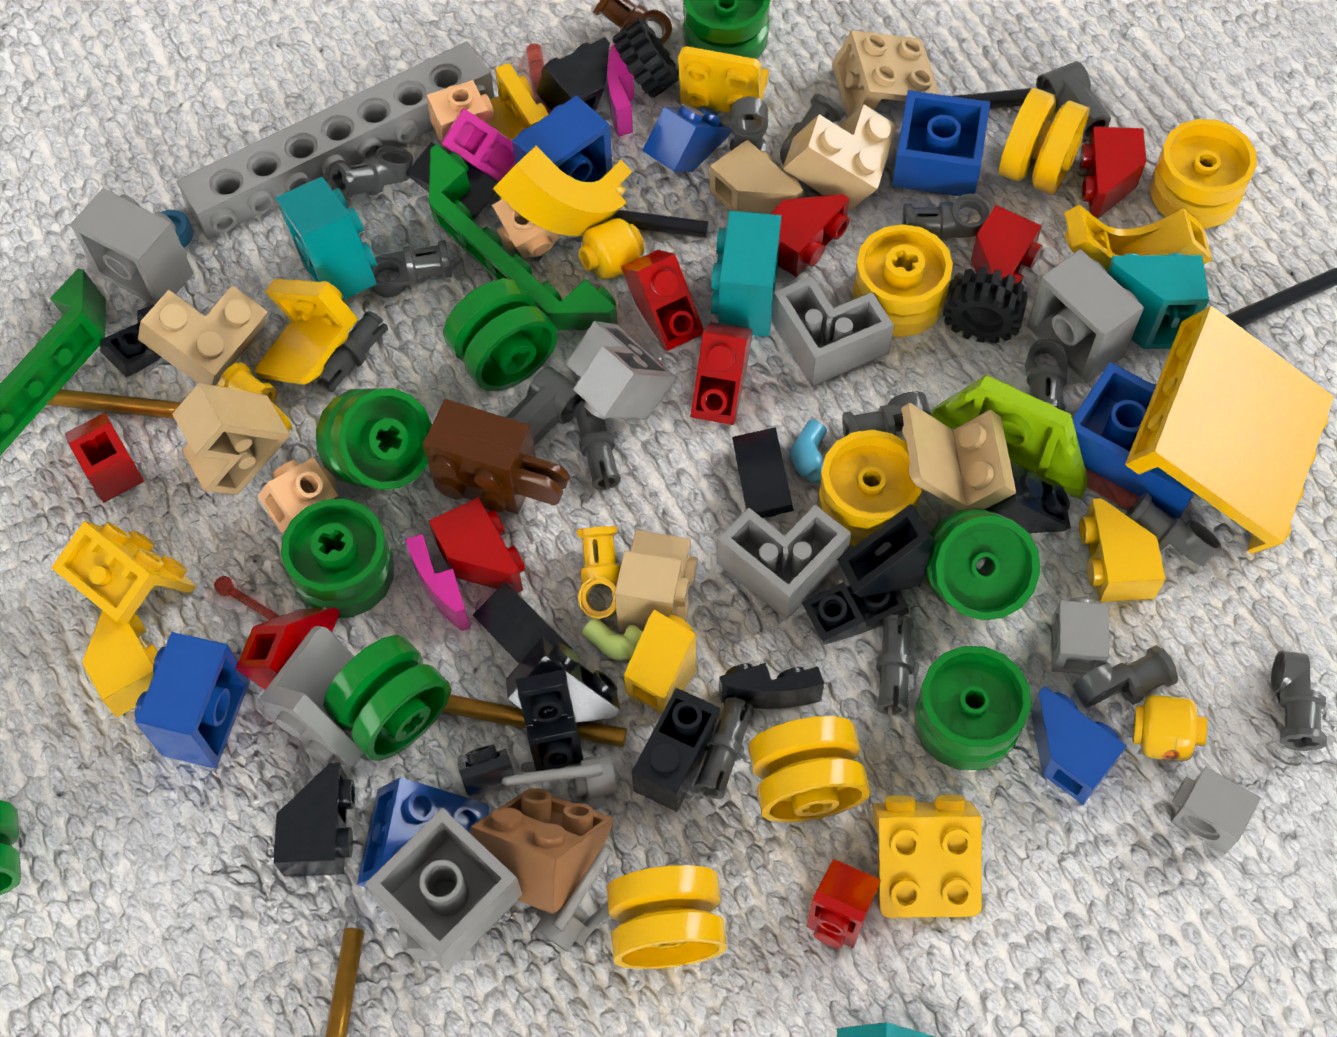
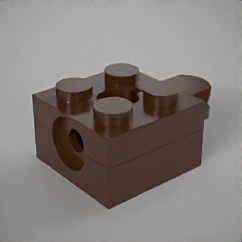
M444 399L423 442L435 489H438L440 493L452 499L464 497L473 500L479 497L484 508L490 511L494 509L496 513L507 511L518 515L526 497L556 505L560 502L563 489L566 488L570 479L568 471L563 466L536 458L531 425L448 399Z

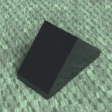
M909 504L837 560L854 594L859 597L920 587L934 539L916 507Z

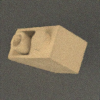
M748 139L710 165V192L730 211L770 214L783 200L803 198V189L797 179L792 175H786L774 164L771 156L766 151L759 150Z

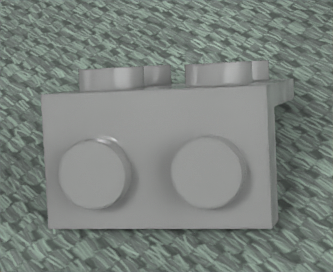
M315 626L310 630L258 700L276 716L275 722L283 730L298 737L306 745L305 751L312 758L326 766L333 761L352 768L363 751L326 713L323 702L325 693L333 679L354 655L328 628Z

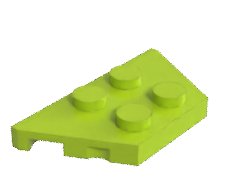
M985 375L931 410L933 418L952 430L986 411L992 410L1001 416L1010 461L1063 487L1066 493L1078 499H1081L1089 481L1072 416L1053 404L1039 400L1008 383Z

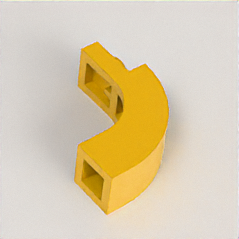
M535 146L493 189L510 207L531 223L556 234L582 236L589 227L606 222L627 203L621 197L626 191L621 183L632 171L620 160L599 181L591 183L582 182L562 172Z
M1080 204L1064 212L1068 230L1065 232V239L1073 253L1080 249L1083 250L1092 260L1101 263L1106 271L1112 256H1122L1131 253L1138 255H1168L1172 253L1202 255L1204 265L1213 261L1204 226L1184 208L1150 225L1131 229L1109 227L1100 222Z

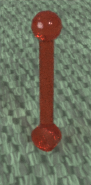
M227 576L219 577L214 582V588L220 596L230 595L268 620L283 616L276 614L236 589L232 580Z

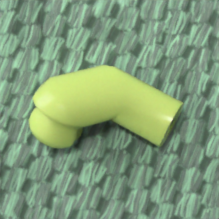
M593 618L587 623L581 634L607 657L614 660H631L643 631L635 625L628 626L623 635L615 633L599 618Z

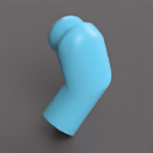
M813 419L806 423L792 445L790 458L801 477H807L811 483H819L824 461H822V456L817 448L825 437L827 429L822 423Z

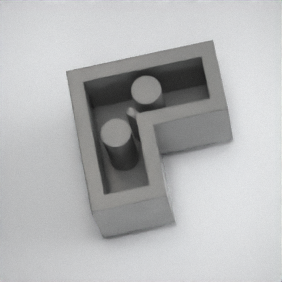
M812 275L773 293L772 323L812 387L889 354L894 324L873 292L833 308Z
M594 321L566 363L578 375L576 377L578 383L573 390L585 400L584 407L600 419H648L676 379L673 373L619 326L611 323Z
M814 505L784 536L748 508L717 538V564L787 620L802 605V602L807 600L840 566L837 559L848 552L851 532L818 506Z

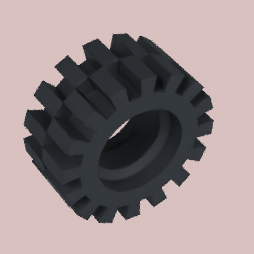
M638 18L613 36L614 46L620 53L619 56L622 62L627 65L626 68L629 73L633 74L634 80L638 85H641L642 90L648 93L649 97L655 98L679 81V71L676 68V64L670 58L668 50L663 47L660 38L656 37L654 30L651 27L649 28L645 20L643 21L642 18Z
M972 268L965 270L964 275L958 273L949 285L943 310L944 321L946 325H952L951 330L953 332L963 331L962 337L968 340L971 336H976V342L984 343L985 338H989L991 343H999L1000 337L1004 341H1008L1012 335L1016 336L1022 327L1028 297L1027 291H1023L1024 285L1021 282L1014 284L1015 277L1010 274L1005 278L1001 277L1002 271L994 269L993 274H988L987 268H979L977 274L974 273Z

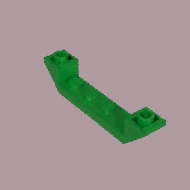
M438 144L431 148L429 206L434 222L496 280L502 278L515 279L521 283L535 300L536 307L547 315L557 330H589L594 321L618 324L617 303L606 289L601 286L596 289L585 279L562 300L560 294L551 284L546 281L541 284L531 275L532 270L523 258L517 254L511 257L501 248L503 246L501 240L490 228L484 227L481 229L472 221L474 218L471 212L459 201L471 190L467 176L468 166L453 151L448 154Z
M78 268L50 298L63 316L0 383V455L100 346V339L105 338L106 298L82 269Z

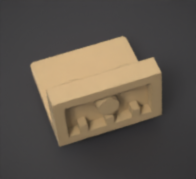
M851 30L832 62L848 118L863 104L875 110L881 99L906 101L908 90L940 95L923 42L919 38Z
M911 403L901 408L904 422L902 433L907 442L910 458L908 470L916 486L925 489L958 510L986 509L1016 494L1001 416L992 410H988L952 430Z

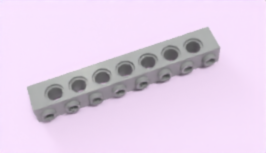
M466 41L176 180L187 208L206 238H213L278 206L275 199L276 196L319 177H323L326 182L329 181L330 169L337 163H344L347 166L361 164L364 159L376 157V152L381 147H398L433 130L427 102L428 94L473 80L480 95L487 94L489 99L495 98L491 72Z

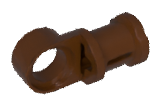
M600 0L592 12L596 16L602 14L618 26L620 31L638 18H642L646 22L654 21L662 29V37L660 38L663 43L662 45L666 43L672 33L671 21L665 13L659 10H648L642 4L635 5L630 0Z

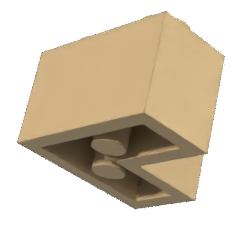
M864 104L839 126L819 114L793 137L782 170L825 196L837 194L847 196L849 198L848 210L851 211L878 189L897 125Z
M232 285L210 312L204 316L168 289L140 321L138 340L195 382L216 386L222 373L237 361L262 331L268 311Z
M198 383L172 414L188 442L182 449V452L204 491L238 495L290 437L287 428L268 396Z
M635 530L631 551L624 550L615 590L619 633L624 634L628 626L635 625L643 631L654 610L666 617L669 615L678 616L687 622L690 599H687L689 584L694 585L698 567V557L691 556L690 538Z

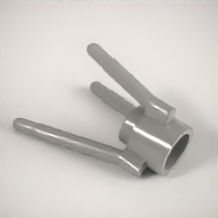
M609 754L595 757V755L585 757L578 764L544 771H536L534 762H524L521 765V770L527 773L510 775L502 779L503 785L511 786L573 778L577 797L587 795V800L580 804H586L593 809L606 807V795L618 792L614 767Z
M603 847L569 900L561 909L554 914L541 909L536 913L541 919L534 929L567 952H569L574 942L583 946L591 932L609 916L607 901L583 924L582 921L587 913L578 907L610 855L608 847Z

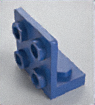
M402 777L377 789L356 885L367 888L365 884L442 808L471 834V826L488 816L489 805Z

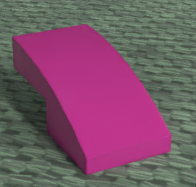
M612 45L607 65L609 106L617 136L620 137L633 133L632 105L629 100L634 99L633 74L629 73L626 68L627 65L622 62L619 56L620 53Z
M462 108L440 144L499 182L515 166L512 141L465 108Z
M423 534L405 539L416 574L430 600L459 630L471 629L454 570L449 569L435 574Z

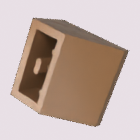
M530 787L472 825L471 835L517 877L522 896L518 901L554 914L567 903L589 866L603 848L613 827V817L596 812L586 804L572 803L555 797L545 789Z

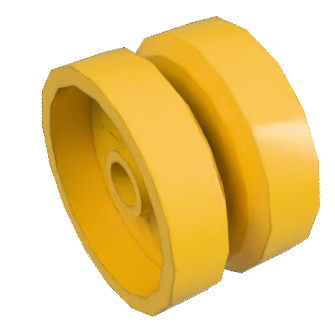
M1032 88L1024 100L1010 131L1001 157L998 174L1019 182L1028 175L1036 161L1032 175L1033 188L1051 195L1056 194L1067 171L1071 168L1081 145L1090 107L1073 101H1067L1060 107L1053 122H1051L1056 107L1055 95Z
M1196 119L1184 122L1169 133L1162 147L1158 163L1150 180V197L1157 210L1165 217L1184 208L1204 226V229L1222 225L1235 215L1257 167L1256 150L1249 138L1230 124L1212 119Z
M901 224L884 227L869 235L859 248L852 300L873 292L894 324L892 336L906 337L924 332L934 326L943 314L953 266L949 249L937 235L922 227Z
M877 430L853 432L836 441L825 455L817 501L818 507L851 532L850 546H856L909 504L915 506L916 509L918 507L922 489L915 485L909 474L910 458L907 442L892 433Z
M814 716L785 722L757 734L749 742L748 752L753 774L764 779L757 785V795L762 817L769 821L782 823L804 822L845 812L865 801L869 797L870 787L865 767L854 760L860 751L855 724L849 719L837 716Z
M695 865L654 867L625 874L613 879L606 885L609 916L622 923L611 932L614 964L632 969H663L703 962L727 951L724 919L711 913L721 904L718 873L716 871Z

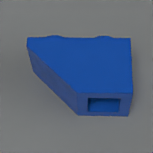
M682 104L680 108L664 106L642 151L674 172H693L729 137L731 128L720 122L722 116L706 106H700L699 109H695L687 104Z
M1044 686L1038 693L1030 710L1042 775L1084 805L1115 765L1127 745L1119 740V736L1111 727L1102 722H1094L1081 713L1074 701L1060 692L1054 693Z

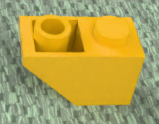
M1092 499L1086 515L1080 518L1079 534L1082 544H1088L1091 558L1087 562V577L1090 586H1096L1099 603L1155 599L1166 580L1157 537L1104 499Z
M102 610L82 664L102 701L116 717H119L133 709L139 696L144 691L147 692L154 676L153 664L158 650L154 644L145 647L140 635L146 633L147 630L136 612L128 624L116 622Z
M654 610L645 625L624 673L625 692L662 714L675 688L684 690L696 673V633L680 617L675 615L666 617Z

